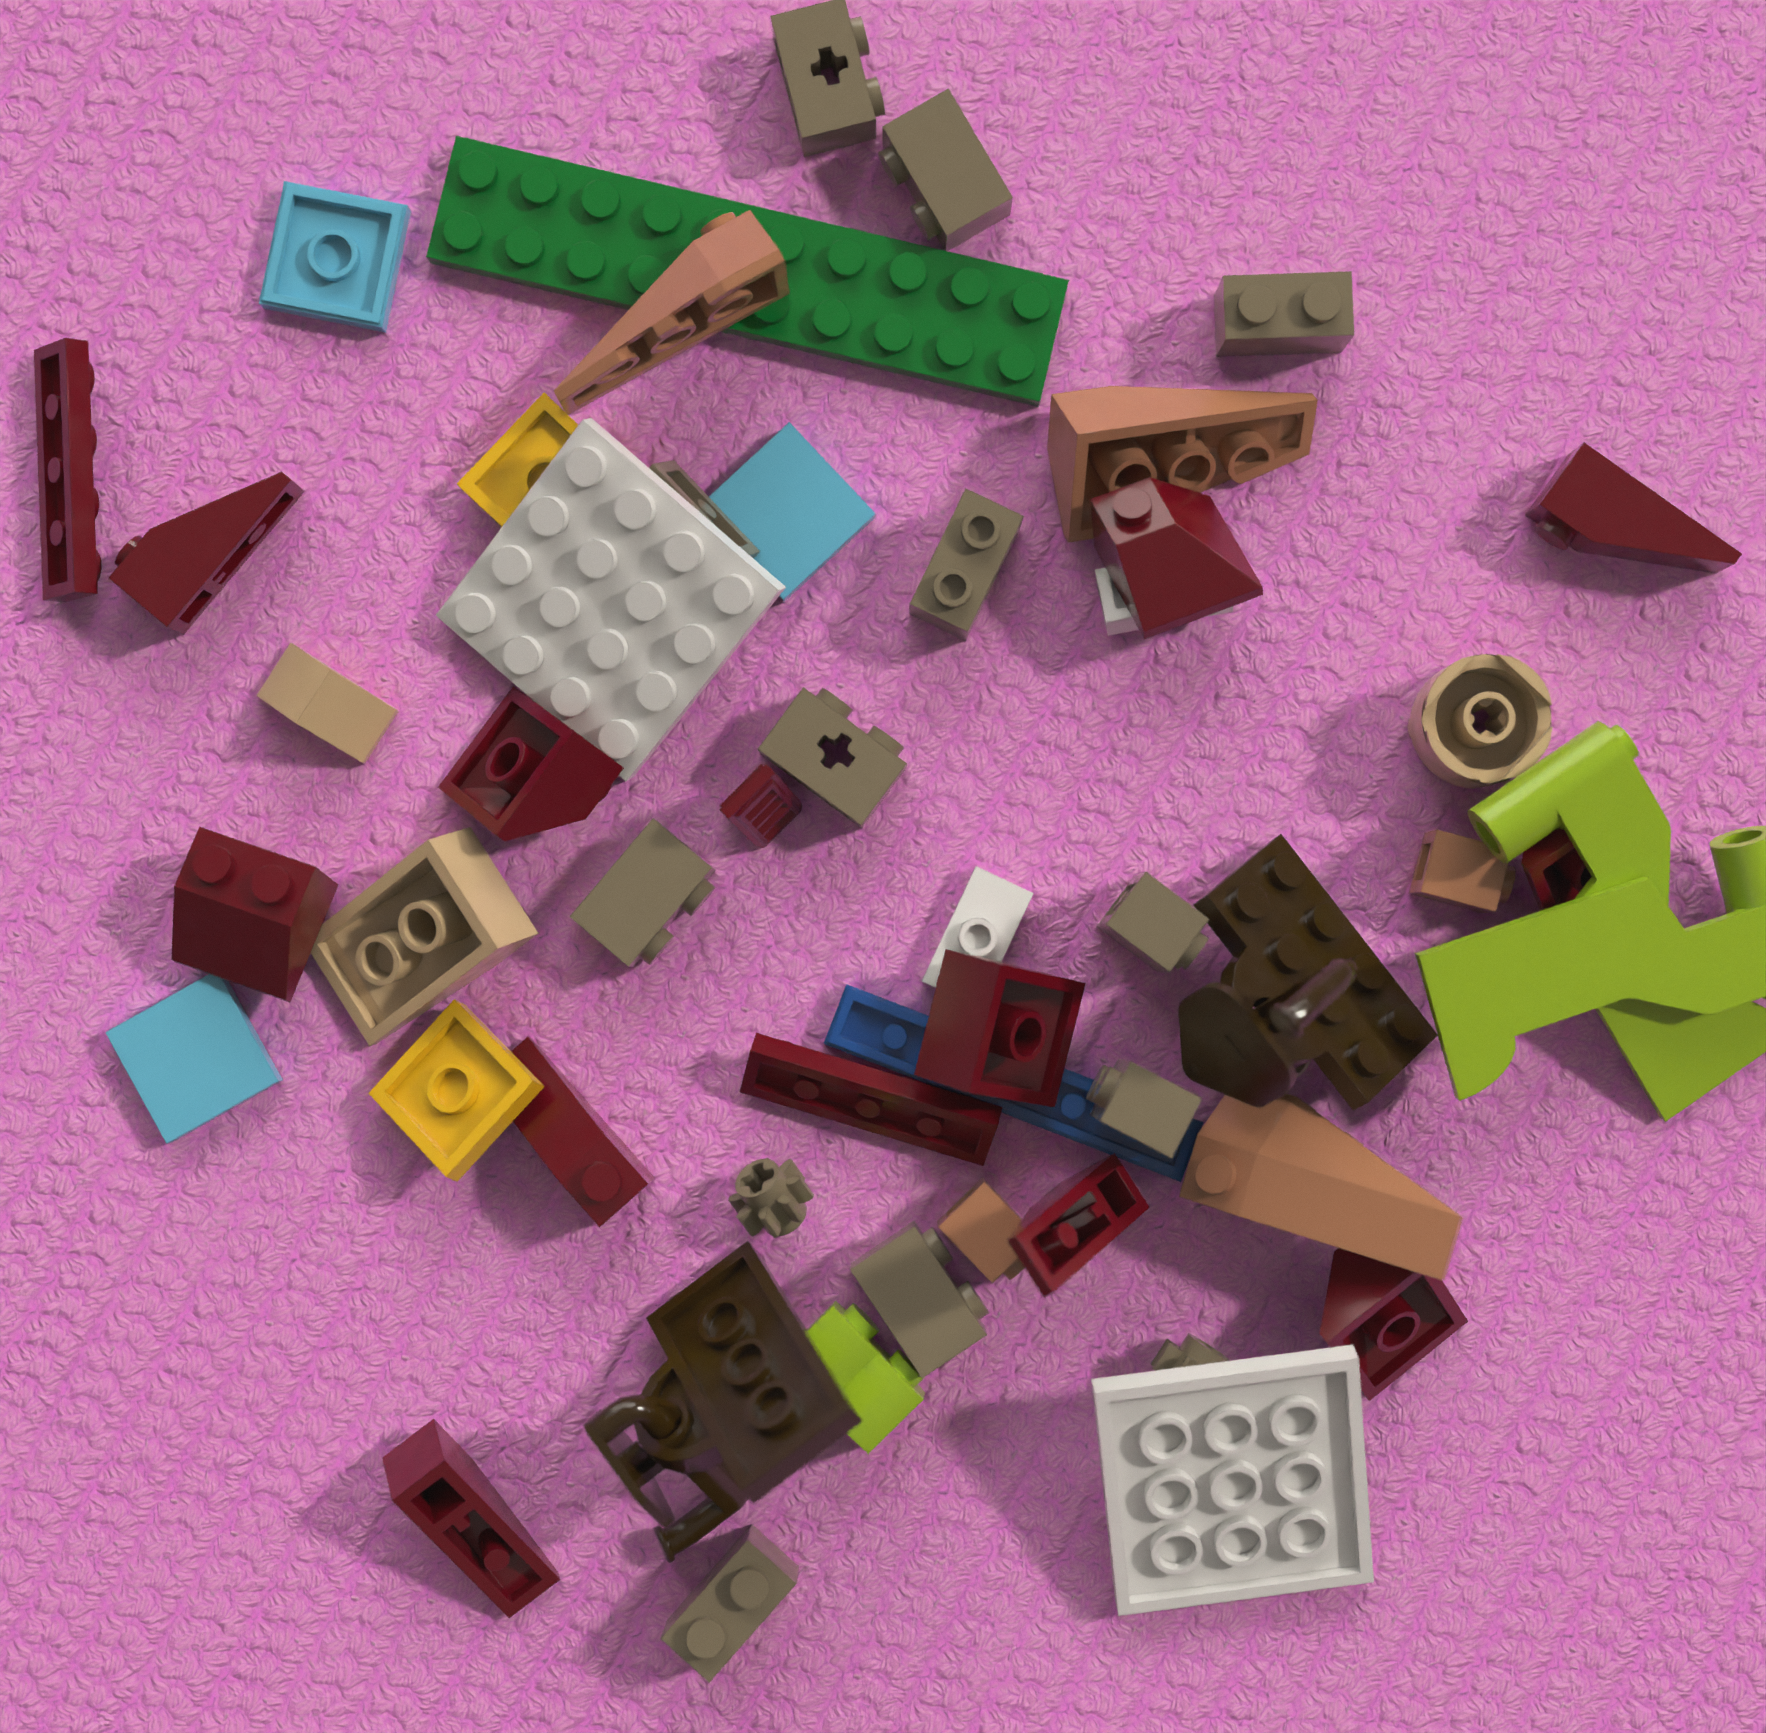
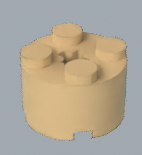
M1498 654L1473 655L1452 663L1433 675L1423 685L1413 703L1407 729L1417 755L1434 775L1460 787L1471 789L1487 787L1517 777L1536 764L1542 757L1551 741L1553 726L1551 727L1550 705L1552 703L1545 683L1527 664L1510 656ZM1483 709L1490 716L1484 724L1487 730L1477 733L1472 727L1475 720L1473 713Z

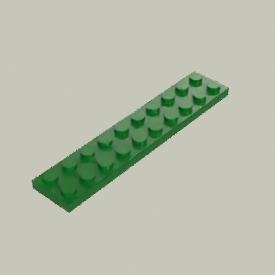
M456 136L426 255L431 264L629 310L692 241L702 236L700 231L708 222L726 213L733 212L738 217L750 210L778 247L785 260L790 294L720 332L1039 407L1068 287V279L465 137Z

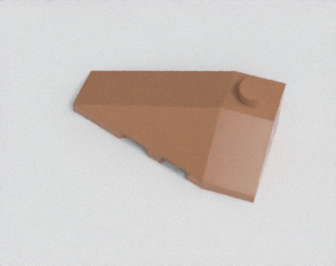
M750 210L738 217L733 212L726 213L708 222L700 231L702 236L692 241L555 388L554 393L567 415L790 294L785 260L778 247Z
M1106 386L1051 394L1047 451L1065 539L1068 543L1093 539L1090 499L1151 477L1202 493L1231 479L1239 484L1245 483L1309 455L1317 398L1313 393Z
M1287 1093L1263 1107H1254L1224 1095L1197 1134L1179 1197L1444 1281L1463 1221V1216L1404 1173L1386 1163L1364 1147V1144L1356 1138L1342 1131L1316 1112V1109L1301 1098Z

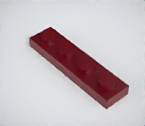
M63 338L34 350L43 601L68 602L98 594L97 582L100 579L102 570L101 557L96 550L95 519L99 511V496L94 488L93 456L97 447V434L94 426L91 424L90 398L94 387L95 374L93 366L89 362L88 341Z
M756 1033L750 1049L740 1088V1093L981 1166H984L1003 1108L970 1096H964Z

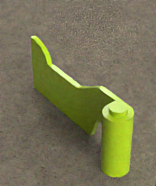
M1596 721L1467 812L1469 820L1480 839L1491 853L1504 864L1519 856L1557 828L1565 830L1592 876L1575 899L1646 876L1650 878L1669 906L1671 827L1634 762V759L1639 756L1635 743L1619 725L1609 728L1604 723ZM1632 998L1623 999L1595 1009L1657 1114L1665 1122L1766 1052V1008L1754 1001L1710 1015Z
M1751 826L1729 831L1715 837L1709 843L1727 913L1725 915L1683 928L1650 878L1642 876L1415 953L1455 1098L1461 1101L1473 1096L1491 1085L1503 1074L1515 1053V1036L1623 999L1632 998L1706 1015L1716 1014L1760 998L1766 999V826Z

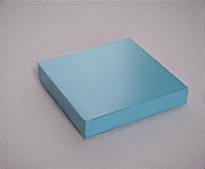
M284 181L259 304L268 310L386 333L411 215L410 208L404 204Z
M790 422L709 496L759 549L760 553L754 560L786 587L779 596L783 602L788 600L876 518V513Z
M210 974L105 1032L166 1144L173 1143L283 1081L229 981Z

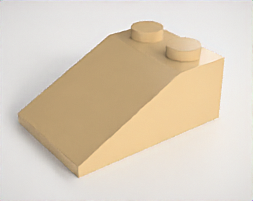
M471 827L428 839L323 923L312 948L311 955L368 1045L372 1046L494 968L539 933Z

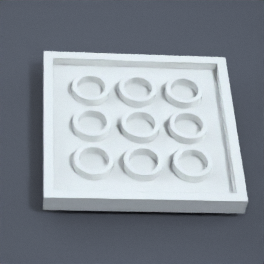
M588 418L583 419L436 616L534 702L624 767L619 776L623 780L628 781L637 774L786 587L596 421Z
M1353 1345L1091 1379L1114 1595L1118 1616L1374 1582L1359 1357Z

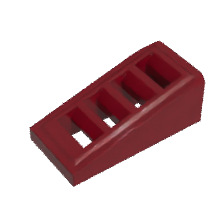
M761 764L719 805L721 807L720 811L758 848L766 847L802 810L800 800L767 764L764 766Z

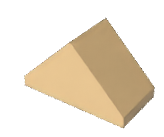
M291 642L256 695L297 725L364 764L399 712L391 705Z

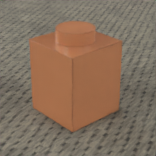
M1437 829L1424 833L1409 894L1479 913L1496 912L1498 902L1505 904L1510 897L1515 881L1516 868L1508 865L1509 862L1504 864L1498 860L1482 841Z
M982 1177L937 1221L938 1228L991 1283L1001 1274H1004L1011 1280L1024 1269L1007 1242V1239L1022 1220V1217Z

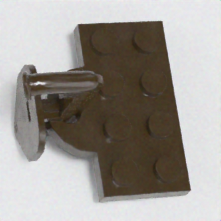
M1282 834L1265 844L1193 904L1199 912L1209 919L1207 924L1233 957L1222 971L1220 983L1211 982L1187 996L1178 1006L1182 1067L1190 1080L1251 1106L1263 1107L1285 1095L1295 1083V1068L1313 1059L1354 1111L1369 1103L1438 1036Z
M749 1241L745 1242L646 1317L668 1360L649 1378L640 1395L633 1394L621 1397L604 1409L598 1410L583 1424L590 1439L633 1498L661 1525L654 1528V1533L669 1563L675 1560L674 1555L698 1542L740 1510L748 1499L755 1504L863 1422L762 1256ZM633 1424L635 1425L638 1441L635 1442L624 1432ZM665 1469L686 1474L708 1496V1498L677 1521H675L673 1512L655 1479V1476Z

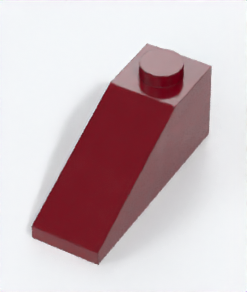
M1585 442L1567 455L1525 514V516L1537 524L1535 531L1542 539L1562 550H1567L1570 547L1576 552L1715 574L1734 565L1742 555L1741 552Z
M279 472L149 529L143 537L140 535L135 536L123 546L115 559V565L118 567L109 576V579L166 627L184 635L305 490L283 472Z
M528 1036L511 1052L545 1087L513 1122L556 1179L593 1221L601 1227L654 1180L655 1177L533 1039Z
M1114 1153L1063 1180L1029 1208L1007 1239V1242L1043 1298L1060 1288L1150 1207Z
M432 1419L382 1457L392 1501L508 1618L512 1617L560 1580L558 1571L475 1461L435 1419Z

